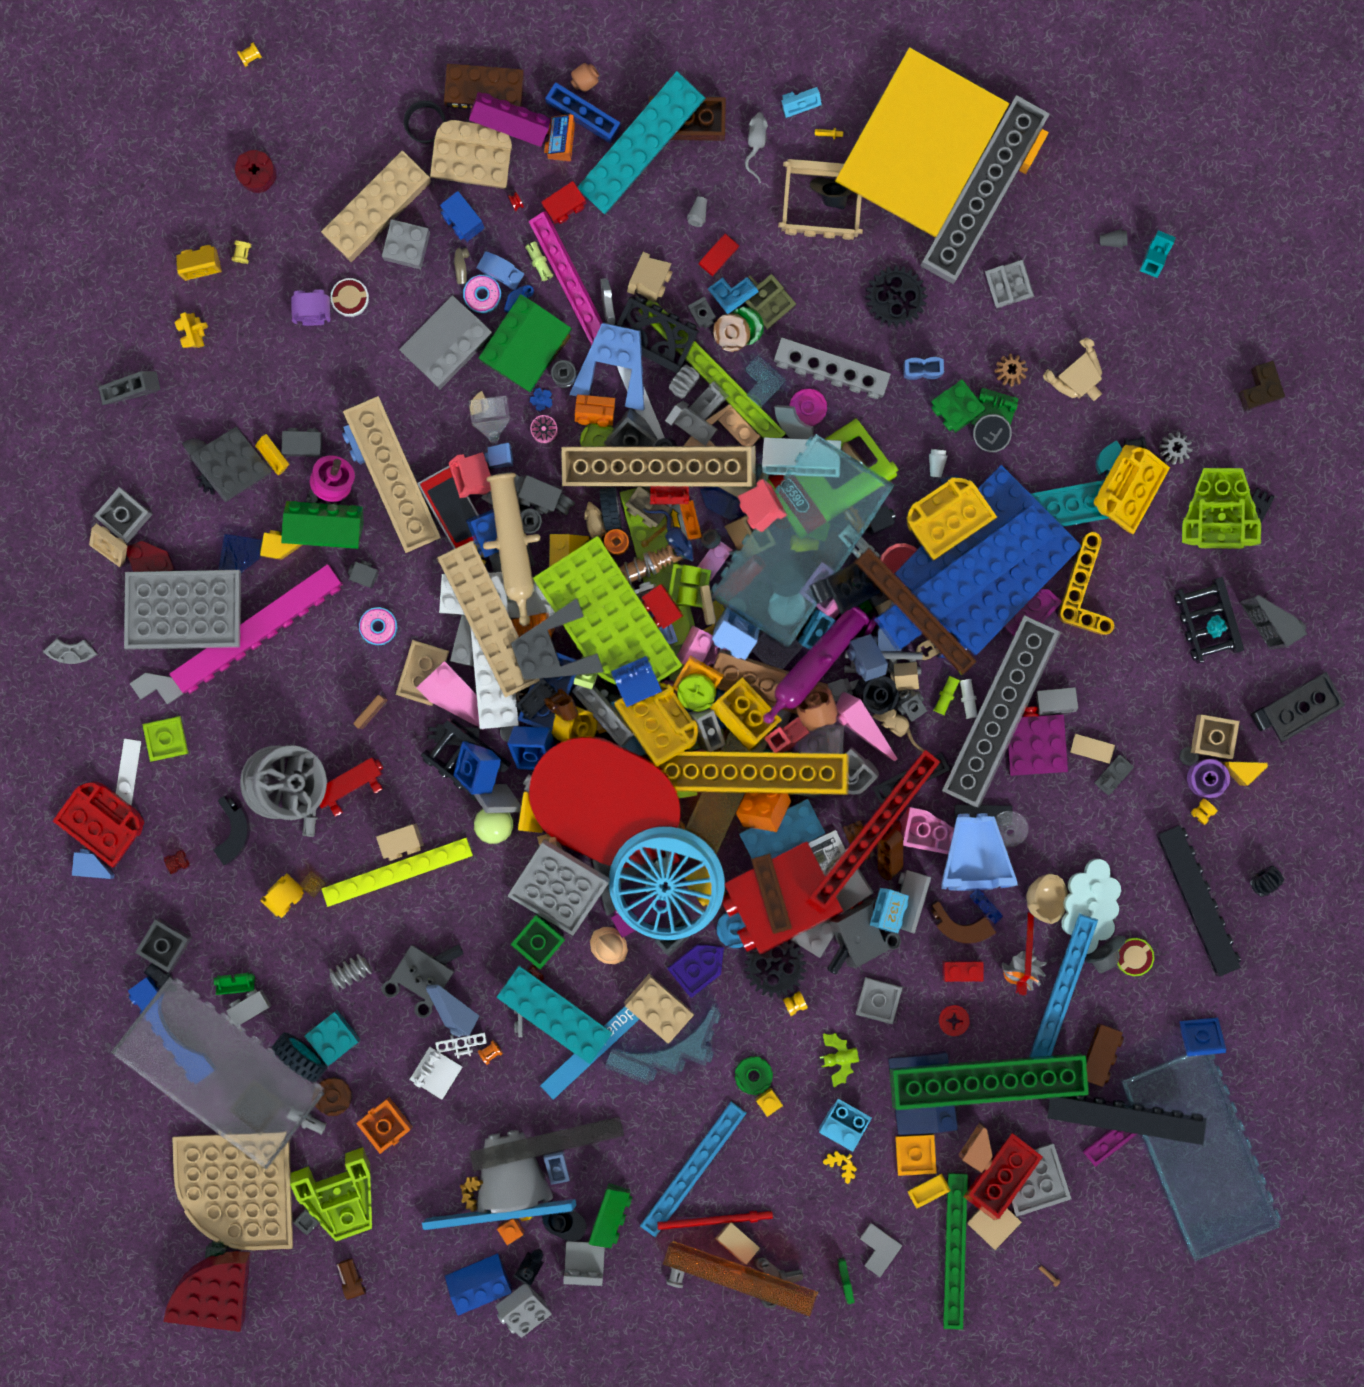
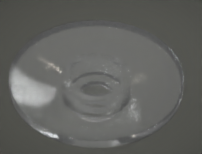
M1005 811L995 817L1005 847L1018 846L1026 839L1029 826L1023 815L1015 811ZM1010 829L1014 831L1012 834H1007V831Z

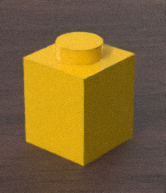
M769 1088L755 1098L767 1117L783 1106L772 1088Z

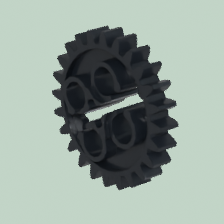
M895 265L894 271H891L889 266L886 273L881 269L879 271L880 277L874 274L875 281H869V285L872 288H866L870 295L865 296V299L870 300L866 307H872L869 314H876L874 320L881 318L880 325L886 321L888 328L891 323H894L895 329H897L899 323H901L903 328L906 326V321L912 324V317L918 320L917 312H924L920 306H926L927 304L922 300L928 297V295L922 294L927 289L926 287H920L923 280H916L919 274L912 276V269L907 273L905 272V266H903L901 271H898L897 265ZM885 277L888 286H890L892 280H899L901 286L899 288L892 286L890 291L886 292L888 300L880 301L878 294L883 293L884 288L876 286L882 285ZM912 293L915 299L910 301L908 306L916 308L909 310L908 317L904 308L901 314H893L891 308L893 306L901 308L903 305L901 302L905 304L907 301L905 294ZM893 294H900V301L898 299L894 301L892 299Z
M788 941L763 954H760L757 948L752 949V954H746L750 958V960L744 961L745 964L749 965L744 971L750 972L746 979H753L750 986L757 985L756 992L762 989V996L769 992L770 998L773 997L774 993L780 998L781 992L788 996L787 990L794 993L793 986L800 987L798 979L804 980V977L800 974L806 973V970L801 968V966L806 965V962L800 960L804 957V954L798 955L801 948H793L795 942L789 945ZM779 948L783 951V956H786L789 948L790 956L797 958L789 960V964L794 966V971L790 974L785 973L783 968L786 963L783 962L778 966V971L774 969L768 973L769 976H777L779 978L778 983L770 985L768 978H764L763 985H761L760 977L754 976V974L762 973V970L756 967L757 962L765 960L767 962L765 971L767 972L772 968L771 964L773 962L778 964L782 961V957L774 958L772 951Z

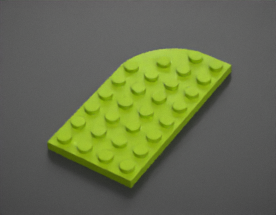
M598 536L533 578L555 613L578 598L584 617L565 623L563 626L584 658L598 653L604 672L597 674L603 679L616 684L611 671L647 656L658 682L683 666Z

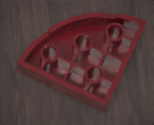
M226 1252L224 1255L208 1257L190 1268L176 1285L166 1307L163 1322L240 1332L245 1321L250 1252Z

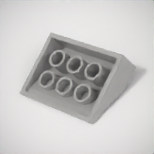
M451 296L399 350L440 390L490 340L493 334L454 296Z

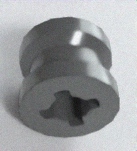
M561 493L555 509L567 516L570 507H573L575 502Z

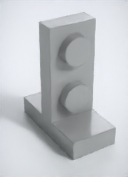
M681 401L673 408L665 421L670 425L675 423L706 446L717 429L687 408L689 406L688 403Z

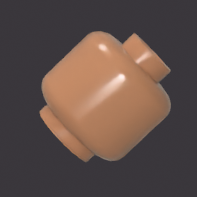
M583 63L571 72L573 80L570 82L576 90L580 89L583 92H587L598 84V77L600 75L592 64Z

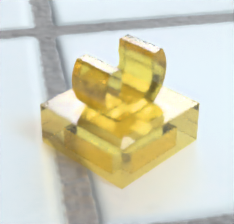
M310 871L300 886L305 892L315 898L326 882Z

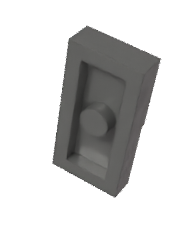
M1119 754L1094 784L1109 796L1134 766Z

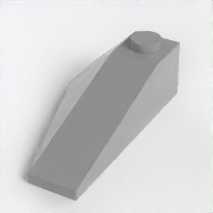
M462 615L450 661L474 667L471 627L466 616Z

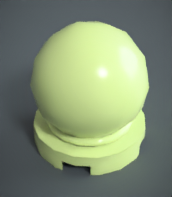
M481 809L475 817L474 830L483 842L498 844L511 835L513 819L510 813H486L484 809Z

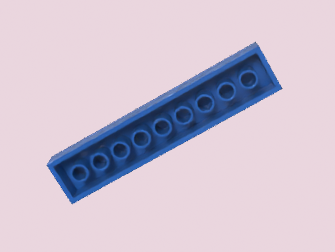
M1034 505L1028 506L911 592L940 621L1054 538L1055 535ZM895 604L874 618L896 650L902 649L922 634Z

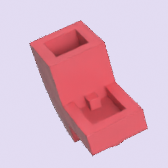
M797 717L785 727L777 728L764 739L774 753H784L796 746V743L810 734V732L802 725L800 718Z

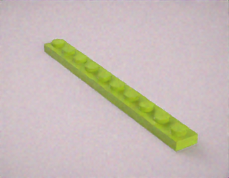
M651 300L646 303L650 306L653 304L660 306L657 302L654 303ZM639 309L638 312L643 315V310ZM649 312L648 318L655 317L657 315ZM661 323L650 324L666 341H668L666 332ZM670 323L673 330V328L676 327V325ZM679 330L678 335L683 338L675 340L676 344H684L688 341V334L684 330ZM694 342L686 361L709 384L715 381L729 395L725 401L763 439L783 438L786 433ZM676 348V351L682 355L685 348Z

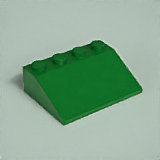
M520 294L479 356V359L489 368L531 393L572 328Z

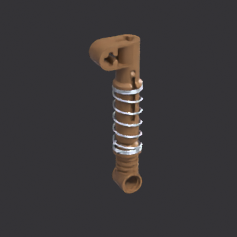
M668 544L666 549L662 547V550L658 549L657 553L655 551L644 553L642 561L634 557V561L630 563L625 562V565L619 567V569L631 586L632 582L636 580L641 582V578L645 576L650 577V572L653 575L659 573L663 565L666 567L667 563L671 565V562L683 561L684 558L675 555L673 548Z

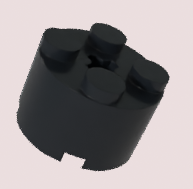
M880 676L868 681H864L863 677H861L856 684L854 697L861 699L868 712L881 715L891 711L896 706L899 692L895 682L888 677Z

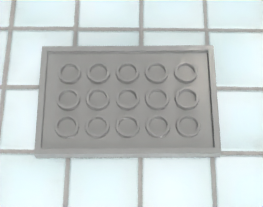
M240 570L125 572L124 649L240 647Z

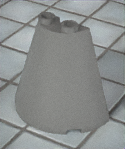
M519 1130L507 1132L508 1136L503 1137L496 1133L488 1135V1138L485 1139L480 1176L483 1184L480 1185L478 1192V1212L487 1213V1210H491V1213L517 1211L538 1206V1201L543 1200V1203H546L553 1199V1193L523 1132L519 1133Z

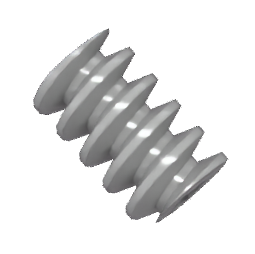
M356 954L357 961L349 958V965L343 961V968L336 965V972L331 968L329 969L330 979L338 992L339 986L344 989L346 988V983L352 985V978L358 982L360 980L359 975L365 978L366 971L372 974V970L365 957Z

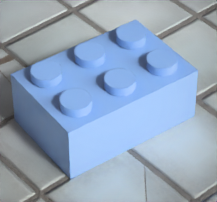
M727 606L715 624L712 640L719 648H726L731 651L730 653L734 657L745 660L758 641L760 625Z

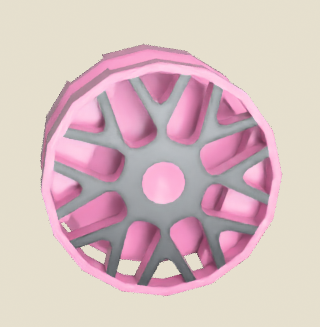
M541 415L536 417L531 423V434L536 441L546 444L555 439L558 428L553 418Z

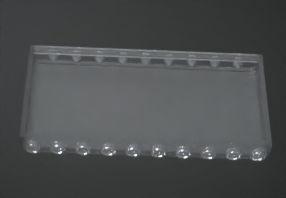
M169 977L111 1053L267 1170L325 1093L322 1090L324 1088L317 1082L312 1084L302 1078L301 1075L296 1074L294 1070L292 1071L289 1066H286L283 1061L276 1057L275 1052L270 1047L267 1049L260 1045L262 1043L261 1040L254 1035L251 1038L245 1034L247 1030L241 1025L237 1024L234 1026L230 1023V1017L223 1012L219 1015L214 1011L216 1008L208 1001L203 1003L199 1000L200 995L192 989L187 991L183 988L185 984L178 978L173 980Z

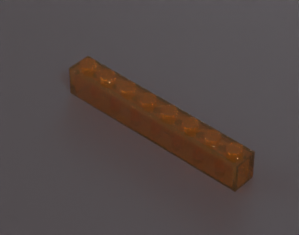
M672 1241L668 1246L663 1265L807 1316L811 1315L819 1293Z

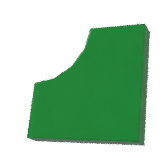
M840 1258L837 1261L846 1302L853 1304L855 1301L845 1258Z

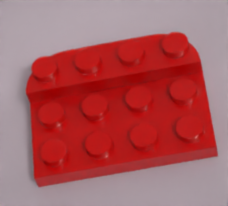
M89 782L78 786L53 820L55 824L112 868L118 864L135 838L140 836L144 825V819L134 807L99 782Z

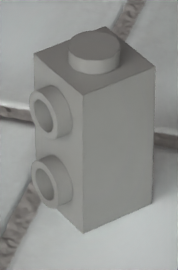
M254 989V991L246 994L247 999L243 1001L237 999L229 1004L231 1008L226 1010L228 1013L226 1017L231 1025L234 1024L237 1027L272 1006L263 990L257 992Z

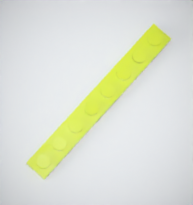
M467 838L330 885L321 890L327 907L471 857L473 854Z

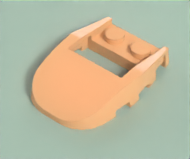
M730 404L706 420L711 425L718 420L742 446H753L760 439V435L753 430ZM691 436L683 446L705 445ZM709 441L706 446H715V445H714L711 441Z

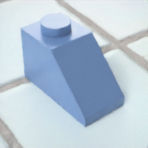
M510 443L487 447L488 452L485 453V460L490 468L513 466Z
M80 849V852H74L72 876L114 878V873L105 862L89 849Z

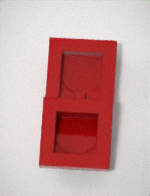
M724 234L698 265L713 277L736 252L739 245L728 235Z

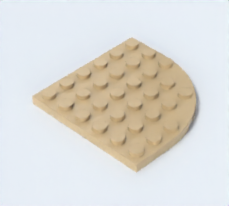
M289 1131L263 1132L261 1136L258 1133L172 1137L174 1183L177 1197L185 1210L186 1216L199 1231L213 1241L235 1249L271 1250L293 1248Z

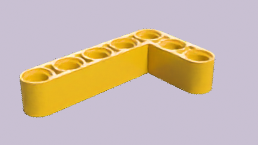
M1091 532L1086 534L1081 541V548L1078 550L1059 608L1058 617L1063 623L1099 635H1106L1114 629L1112 619L1080 608L1101 545L1100 535ZM1088 537H1093L1096 540L1094 547L1087 544ZM1082 555H1087L1090 558L1088 565L1081 562ZM1076 573H1081L1084 576L1082 583H1078L1075 580ZM1071 591H1075L1078 594L1077 601H1072L1069 598ZM1065 609H1069L1072 612L1071 619H1066L1063 616ZM1083 615H1087L1090 618L1088 626L1084 625L1081 621ZM1102 621L1108 623L1109 628L1106 632L1100 629Z

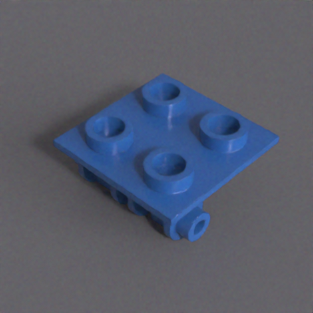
M647 656L611 671L626 707L662 692Z

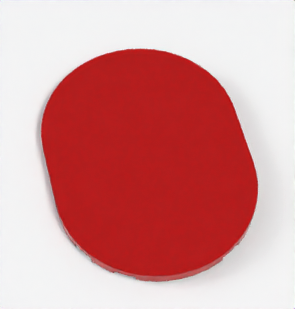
M588 736L564 740L550 748L542 756L531 776L529 787L530 805L536 820L550 837H555L559 843L605 865H612L619 849L634 835L655 827L678 828L681 816L679 796L675 786L667 777L668 775L660 767H656L653 762L606 739ZM643 847L651 861L658 857L657 849ZM639 849L629 857L639 865L648 863ZM625 862L623 868L634 866H632L628 862Z

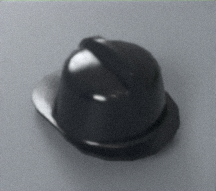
M817 177L810 181L811 189L821 194L822 201L826 206L838 209L846 207L848 196L853 191L831 178Z
M573 1210L542 1215L545 1229L550 1234L564 1240L577 1241L586 1232V1221L583 1216Z

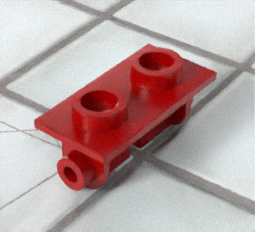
M650 486V505L689 504V486Z

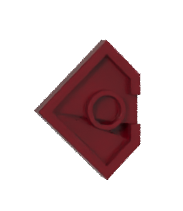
M144 541L127 547V556L133 572L175 570L169 553Z

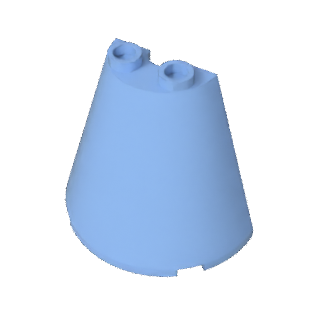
M987 813L976 814V818L969 817V814H958L941 883L942 889H947L946 887H948L949 890L973 891L991 890L1000 886L1001 888L1017 886V879L995 817H988Z

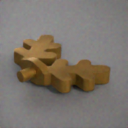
M477 1176L468 1177L466 1183L460 1185L463 1195L462 1203H466V1209H470L471 1212L477 1210L475 1205L477 1200H473L471 1197L474 1194L469 1192L480 1190V1185L483 1184V1181L478 1180Z

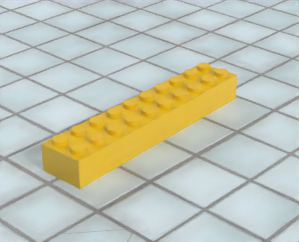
M683 751L658 766L668 775L667 777L675 786L676 791L848 795V754Z

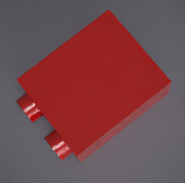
M807 841L772 859L792 929L773 934L754 869L725 883L728 892L724 894L722 904L729 917L737 913L740 914L746 927L738 930L737 933L747 952L757 948L758 952L763 954L843 913L836 897L821 914L805 902L825 877Z

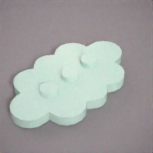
M1101 859L1090 860L1085 866L1084 873H1076L1070 877L1068 881L1070 893L1063 901V906L1067 913L1063 916L1061 924L1067 934L1072 935L1079 913L1098 919L1087 954L1094 952L1099 940L1109 939L1113 935L1115 930L1113 919L1119 913V905L1116 900L1120 896L1121 886L1116 879L1110 877V867Z

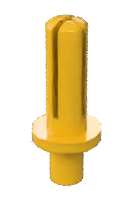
M836 128L834 130L815 129V136H827L835 139L836 137H843V131H836Z

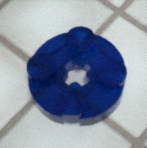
M979 889L969 895L976 905L978 904V908L985 915H988V918L994 924L1001 920L1003 917L1001 912Z

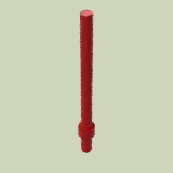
M756 1210L745 1214L657 1222L658 1230L730 1222L750 1221V1223L758 1222V1220L773 1219L772 1211L757 1212Z

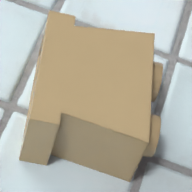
M643 252L631 277L627 292L631 294L637 292L656 303L658 297L662 298L666 287L663 285L665 281L669 282L671 278V263L649 258L650 254Z

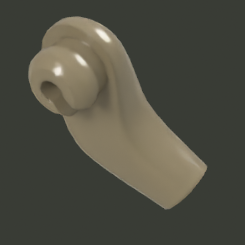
M459 247L455 252L454 264L457 284L467 282V270L464 258L469 257L467 248L461 249Z

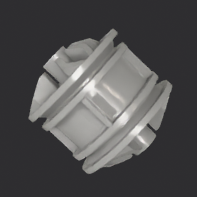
M268 746L258 750L245 763L240 778L242 796L247 805L258 815L270 819L297 820L308 816L322 802L327 785L326 773L320 760L312 752L299 746ZM284 757L289 759V760H288L287 767H286L285 774H284ZM281 793H282V808L278 807L279 800H280V797H281Z

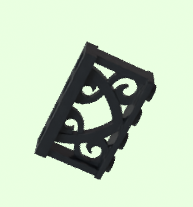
M636 295L635 298L629 297L616 326L623 327L627 319L632 325L630 329L640 330L643 335V340L641 341L642 356L678 373L684 366L700 333L696 329L697 325L689 321L684 323L679 320V316L673 313L668 315L662 312L663 308L653 304L650 306L646 304V300ZM635 307L643 310L642 316H638L636 313L638 323H635L631 318V310ZM649 312L657 315L655 317L648 318ZM661 323L668 341L658 342L650 349L647 347L648 336L642 328L650 324ZM670 323L676 325V327H674L673 330ZM679 330H684L688 334V341L684 344H676L675 340L683 338L678 335ZM661 345H667V346H669V349H668V348H664V349H665V352H664V353H660V352H659V346H661ZM676 348H685L679 361H674Z

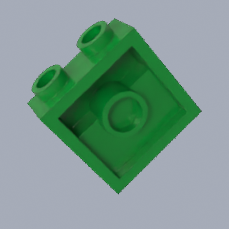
M962 379L931 401L933 412L937 417L941 415L945 420L943 422L944 426L949 432L953 430L954 433H957L986 410Z

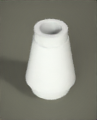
M931 449V454H929L930 476L942 477L948 457L945 450Z

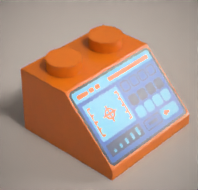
M569 114L551 118L547 134H550L549 142H545L544 149L548 159L571 161L575 129L574 115Z

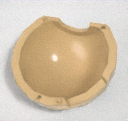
M1046 874L1038 877L1029 886L1026 896L1027 907L1037 919L1053 924L1064 915L1063 901L1068 893L1063 879L1058 875Z

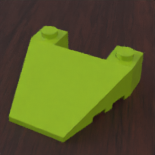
M363 1147L345 1153V1166L348 1171L318 1182H315L309 1167L290 1174V1185L297 1201L309 1210L310 1215L320 1222V1225L335 1241L372 1229L370 1162Z

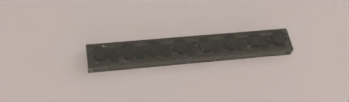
M620 1117L470 1151L469 1155L474 1172L623 1137L624 1132Z

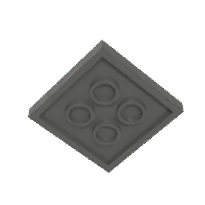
M237 427L190 456L225 503L272 472Z

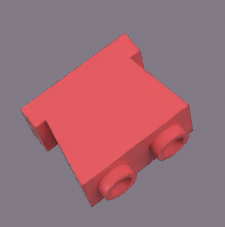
M483 452L466 458L464 454L457 455L449 462L460 498H465L470 494L486 495L491 491L490 482L486 480L491 475Z
M764 479L757 482L758 487L738 496L741 502L739 504L740 508L749 517L747 519L749 525L761 532L777 518L782 519L787 516L772 485Z

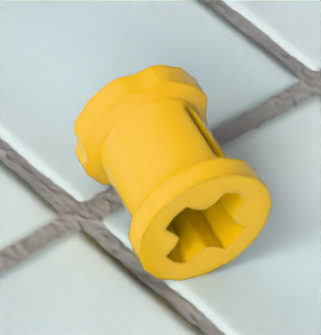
M251 43V46L243 51H237L245 67L251 61L262 58L254 43Z

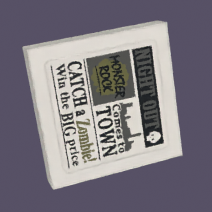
M836 830L808 843L825 876L845 851Z

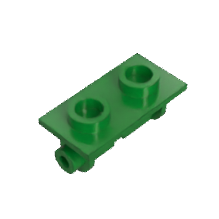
M249 972L235 974V978H232L231 975H218L214 978L216 995L254 991L255 975L253 976Z

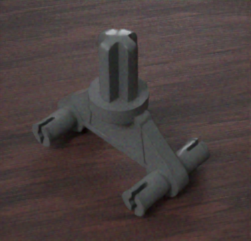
M763 1257L754 1259L756 1267L763 1271L766 1296H761L760 1300L762 1301L760 1302L766 1308H775L776 1300L783 1288L787 1287L789 1283L802 1281L803 1273L800 1269L784 1272V1270H779Z

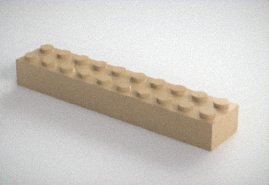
M755 446L562 447V486L756 485Z

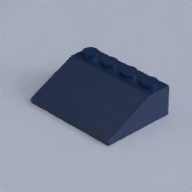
M946 1051L888 1058L889 1068L949 1064ZM954 1105L895 1110L898 1135L958 1130Z

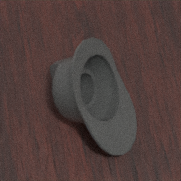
M1116 936L1110 939L1100 948L1094 950V952L1087 954L1085 962L1092 963L1099 973L1112 969L1119 962V949L1125 944L1126 938L1124 936Z

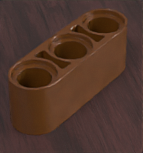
M894 828L890 829L878 842V872L885 880H891L903 868V836Z

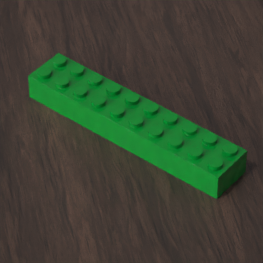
M1080 1053L889 1068L892 1107L895 1110L1089 1095L1086 1056Z

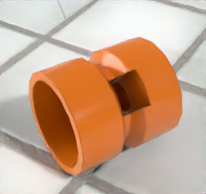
M612 529L605 535L604 546L610 554L615 556L622 555L629 547L628 536L623 530Z

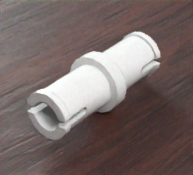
M972 679L959 682L963 697L961 702H964L966 719L976 718L978 715L975 704L977 698L973 693Z

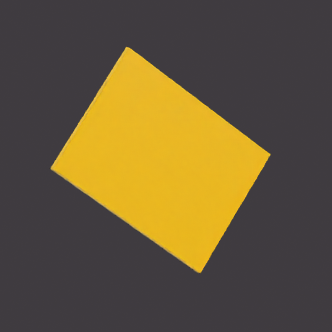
M909 47L835 182L936 238L1010 103Z

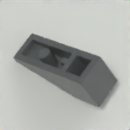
M140 371L98 387L102 405L145 396L161 390L156 371Z

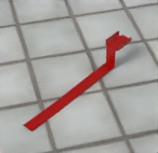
M1029 912L1027 916L1025 974L1016 983V993L1019 992V994L1025 996L1027 995L1026 981L1031 977L1034 915Z

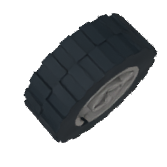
M616 488L600 489L605 530L621 529Z

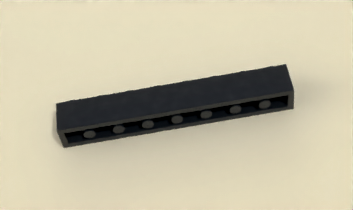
M1176 825L1157 833L1159 843L1216 976L1220 977L1241 968L1239 965L1241 962L1240 956L1237 951L1234 952L1231 946L1234 944L1230 934L1225 932V921L1217 913V902L1214 898L1211 899L1209 894L1211 888L1208 882L1202 878L1203 869L1200 863H1196L1194 859L1196 853L1192 845H1188L1186 840L1188 834L1185 828Z
M1086 1095L1050 1098L1047 1119L1199 1145L1204 1143L1207 1118H1204L1202 1114L1192 1113L1191 1115H1186L1180 1110L1168 1112L1164 1111V1108L1152 1107L1151 1109L1145 1108L1143 1104L1139 1103L1127 1105L1121 1100L1109 1102L1105 1101L1106 1099L1103 1097H1094L1092 1099L1086 1098Z

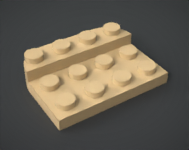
M457 120L442 123L434 139L430 178L506 189L510 152L512 149L509 135L476 123Z

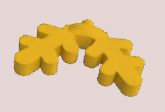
M835 1151V1156L833 1157L828 1153V1158L823 1160V1164H830V1167H834V1163L837 1162V1165L841 1166L842 1160H844L847 1164L842 1166V1170H846V1172H843L841 1176L845 1177V1183L849 1184L851 1178H855V1174L851 1170L854 1172L857 1170L850 1160L852 1155L849 1154L846 1157L844 1154L841 1155L838 1151Z

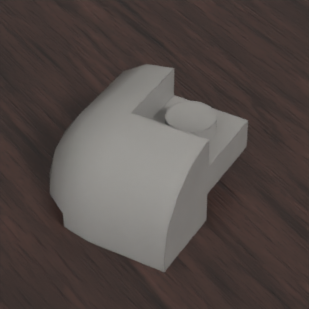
M851 747L846 753L849 755L848 794L854 795L865 791L879 776V772L868 758H863Z

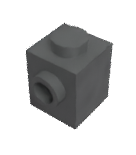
M363 560L361 563L355 562V565H351L349 568V580L372 589L379 571L371 568L372 564Z

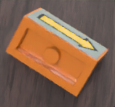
M693 500L689 501V504H673L669 507L671 508L668 513L671 516L672 528L678 526L688 540L702 537Z

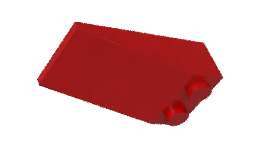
M1011 1133L991 1159L993 1162L989 1169H984L963 1197L994 1221L999 1220L1043 1156Z

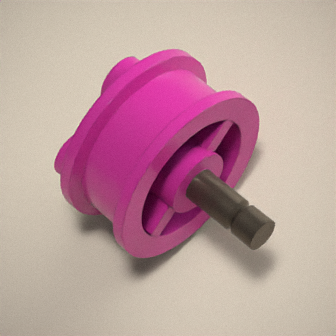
M325 456L314 464L309 481L310 487L317 497L325 501L337 502L349 495L355 479V473L352 466L345 459L337 456Z

